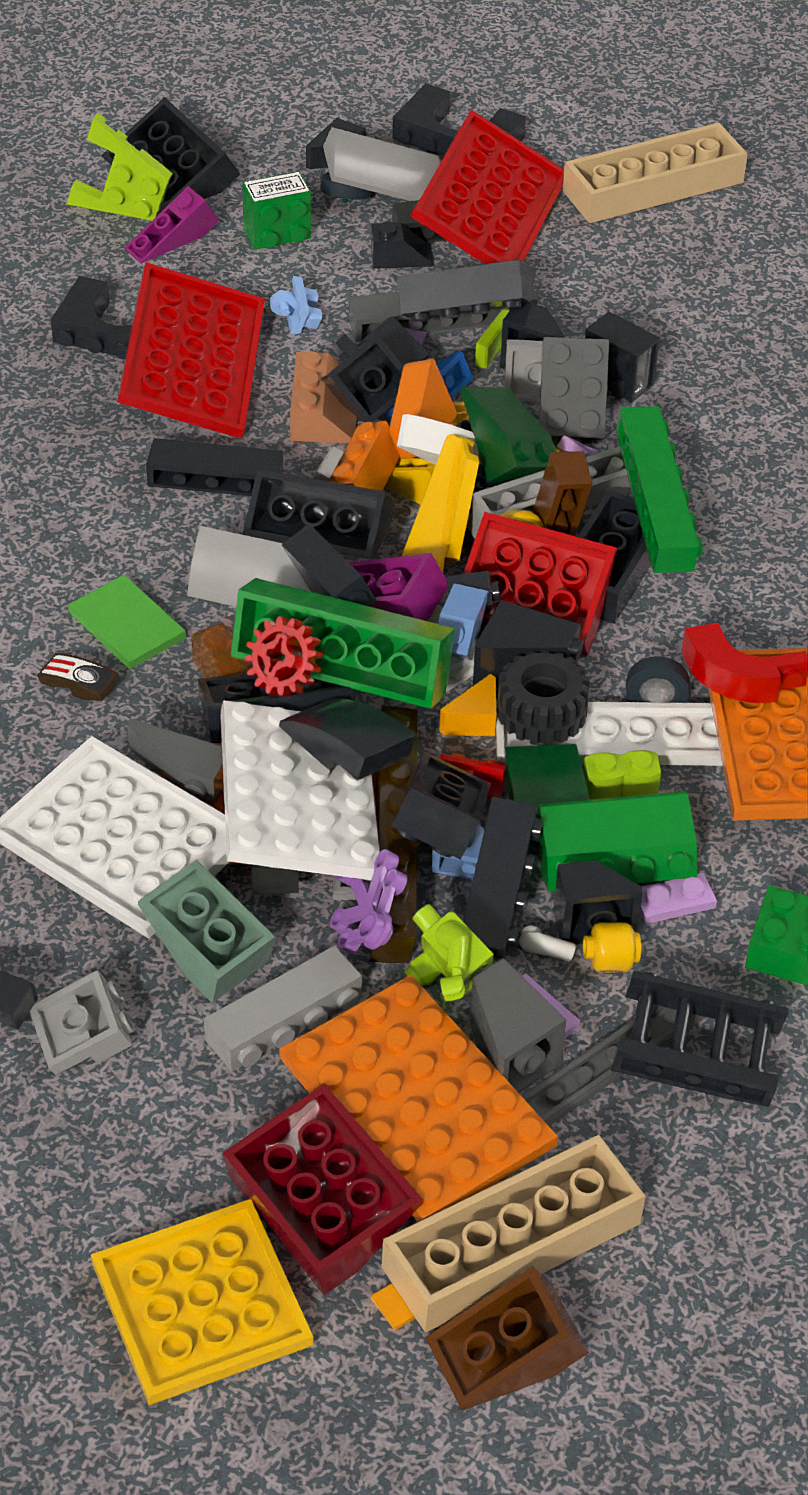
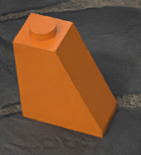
M434 358L407 363L403 367L389 428V434L401 459L418 457L397 447L402 415L410 414L450 425L458 415Z

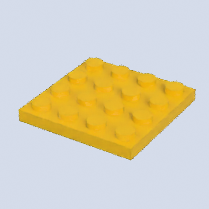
M251 1199L91 1254L92 1265L149 1406L313 1346L312 1332Z

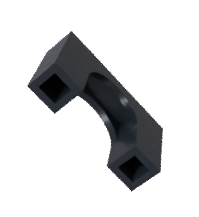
M425 83L393 116L392 139L398 140L402 144H410L422 148L426 152H433L444 156L459 131L440 124L450 112V91ZM500 108L489 120L519 141L525 138L526 116Z
M83 276L77 278L51 318L53 342L59 343L62 346L88 349L93 353L101 352L125 359L132 325L117 326L100 319L110 304L108 282Z

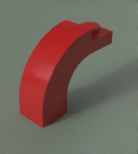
M719 623L684 629L681 654L688 669L704 686L722 696L749 703L777 702L779 690L806 686L808 676V655L806 651L772 657H755L735 649L727 641Z

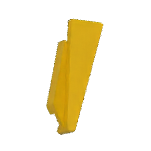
M453 434L446 436L402 556L432 553L442 573L444 565H449L460 559L479 465L478 456L472 454L473 440Z

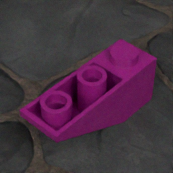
M187 186L124 249L142 264L204 237L220 220L207 202Z

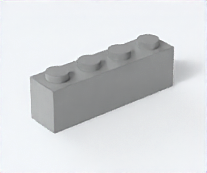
M334 945L205 1017V1041L231 1072L242 1065L250 1067L261 1058L263 1053L274 1047L281 1048L294 1039L295 1035L307 1028L311 1030L317 1028L326 1021L328 1016L340 1009L347 1011L354 1007L362 997V975Z

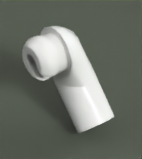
M529 925L525 927L519 938L520 946L529 953L550 956L570 962L575 952V943L542 934L541 929L537 926Z

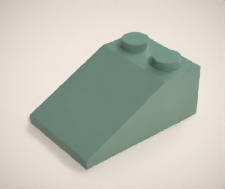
M197 859L138 900L139 908L186 978L212 1004L270 961L275 936Z

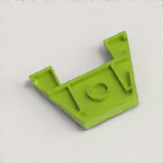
M97 113L92 120L86 140L115 153L104 190L102 192L81 181L75 180L66 204L152 221L159 213L172 173L145 150L141 149L138 151L126 141L128 136L120 130L115 132L105 123L107 119Z

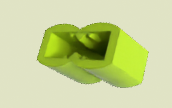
M635 750L622 755L602 752L591 754L584 758L583 772L589 800L659 793L661 768L656 752Z

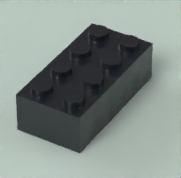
M607 490L578 537L617 548L600 618L615 624L651 566V561L634 498Z

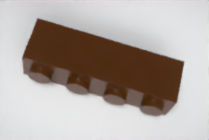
M584 451L550 452L532 511L543 522V528L572 536L576 535L592 487V480Z

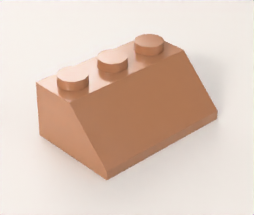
M314 351L296 352L290 410V441L349 443L355 432L357 417L338 401L321 380L322 377L340 363L329 353Z

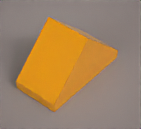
M489 674L440 709L439 732L443 735L495 736L496 677Z

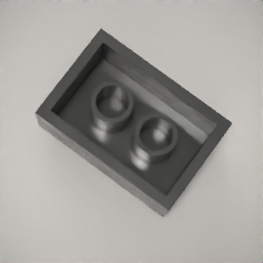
M543 338L539 423L551 437L562 438L565 435L569 438L579 439L605 438L608 339Z

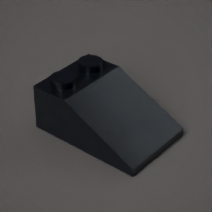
M424 751L396 813L392 827L398 829L399 834L409 840L417 841L419 839L431 845L433 850L442 856H454L461 860L480 823L491 783Z

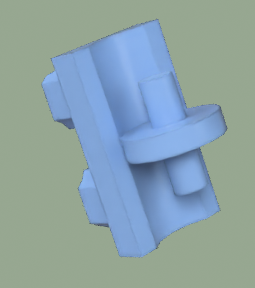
M293 276L292 290H279L270 298V307L275 314L287 316L290 334L301 333L303 327L317 329L322 319L321 309L315 308L318 301L317 290L305 288L302 277Z

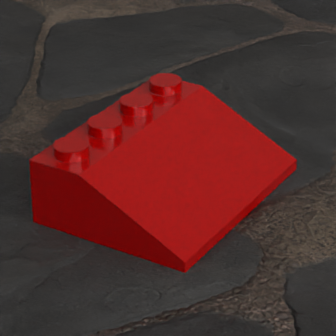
M484 512L463 574L489 571L493 582H499L501 600L581 624L579 639L584 641L581 654L589 655L600 622L617 548ZM492 615L483 616L481 625L486 627Z

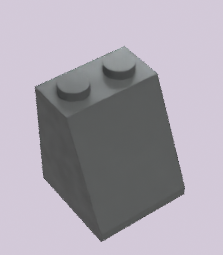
M504 958L492 966H485L480 969L472 980L470 1026L478 1049L515 1090L520 1093L561 1065L566 1019Z

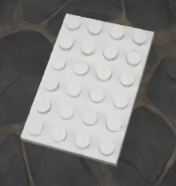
M224 700L221 708L227 861L371 880L374 873V862L380 853L372 776L369 775L357 781L340 765L328 770L279 727L280 720L297 714L300 711Z
M93 736L0 817V844L148 939L156 931L139 908L138 900L196 859L213 876L230 862L227 861L225 814Z

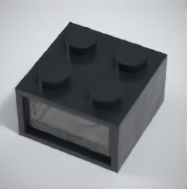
M609 311L586 328L585 339L609 340L607 390L613 396L623 398L632 403L654 385L659 337Z

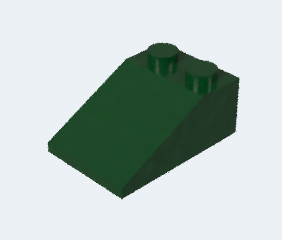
M464 386L460 389L488 482H509L546 469L550 452H557L551 435L509 388Z
M577 744L504 747L509 800L537 805V813L539 804L589 800ZM532 841V845L539 844V842Z

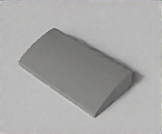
M333 127L323 145L331 181L407 201L420 199L440 164L438 155Z
M204 526L199 527L189 576L188 597L236 607L238 589L254 578L311 591L281 546L283 543Z

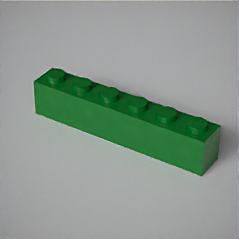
M659 406L621 407L616 434L653 573L694 572L697 557L702 556L703 544L701 537H697L695 533V515L693 512H689L688 490L683 489L681 484V466L675 463V445L673 442H669L668 421L663 420Z

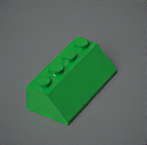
M686 791L538 805V819H543L539 840L540 873L548 892L555 891L558 864L574 861H597L634 883L697 877V840L689 797Z

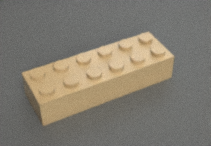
M715 123L566 161L563 192L588 223H593L744 183L748 154L720 123Z
M597 1135L383 1239L381 1267L426 1333L452 1320L530 1267H535L543 1274L640 1225L646 1196L600 1135Z

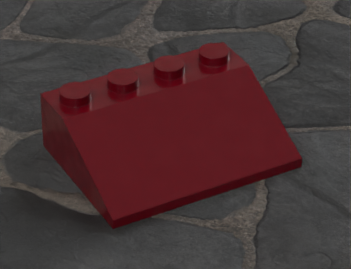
M325 1083L222 1153L231 1180L247 1200H252L258 1214L324 1296L356 1274L383 1246V1239L393 1235L423 1204V1199Z

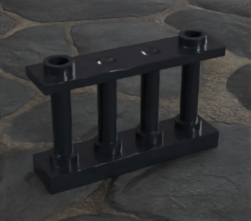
M632 972L625 998L638 1001L631 1039L620 1037L613 1057L611 1071L729 1100L769 1107L777 1089L779 1076L764 1071L770 1033L780 1034L789 1008L776 1005L767 1000L758 1001L662 978L651 972ZM653 1005L677 1010L670 1049L647 1043ZM692 1014L716 1019L709 1058L686 1052ZM731 1023L754 1029L748 1068L725 1061Z

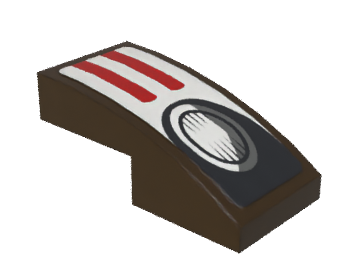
M55 653L37 674L40 683L44 685L70 688L73 696L82 700L103 701L121 679L117 672L106 666L85 658L62 653Z

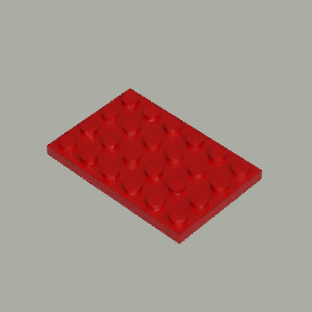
M471 109L410 216L484 264L513 260L524 261L563 186L564 169Z
M146 262L142 271L117 403L241 439L245 431L265 298Z

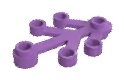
M386 849L378 854L374 862V873L369 887L365 879L335 876L337 880L352 887L358 903L357 906L348 909L338 908L331 917L330 927L341 933L337 943L339 949L349 954H354L361 943L367 948L374 950L389 941L393 932L392 919L389 915L394 895L397 896L404 890L407 883V875L396 870L399 862L398 855ZM361 921L358 929H351L353 923Z

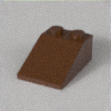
M533 1266L425 1337L462 1410L554 1377L589 1353L553 1285Z

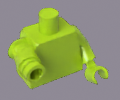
M427 904L412 918L424 932L421 936L424 952L409 962V968L403 974L405 977L412 975L423 987L430 985L443 973L446 978H441L440 983L444 1000L461 999L472 989V980L476 973L485 966L493 965L494 954L453 911L441 917L430 904Z

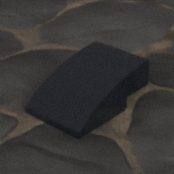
M331 698L280 720L279 727L328 770L340 765L357 781L408 758L416 737L414 732L390 715L364 703L339 698Z

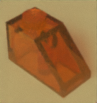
M223 622L191 634L193 663L204 678L245 673L249 670L245 660L231 657L233 635Z

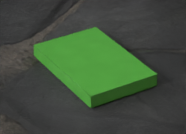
M125 575L68 604L69 613L129 669L186 639V631Z

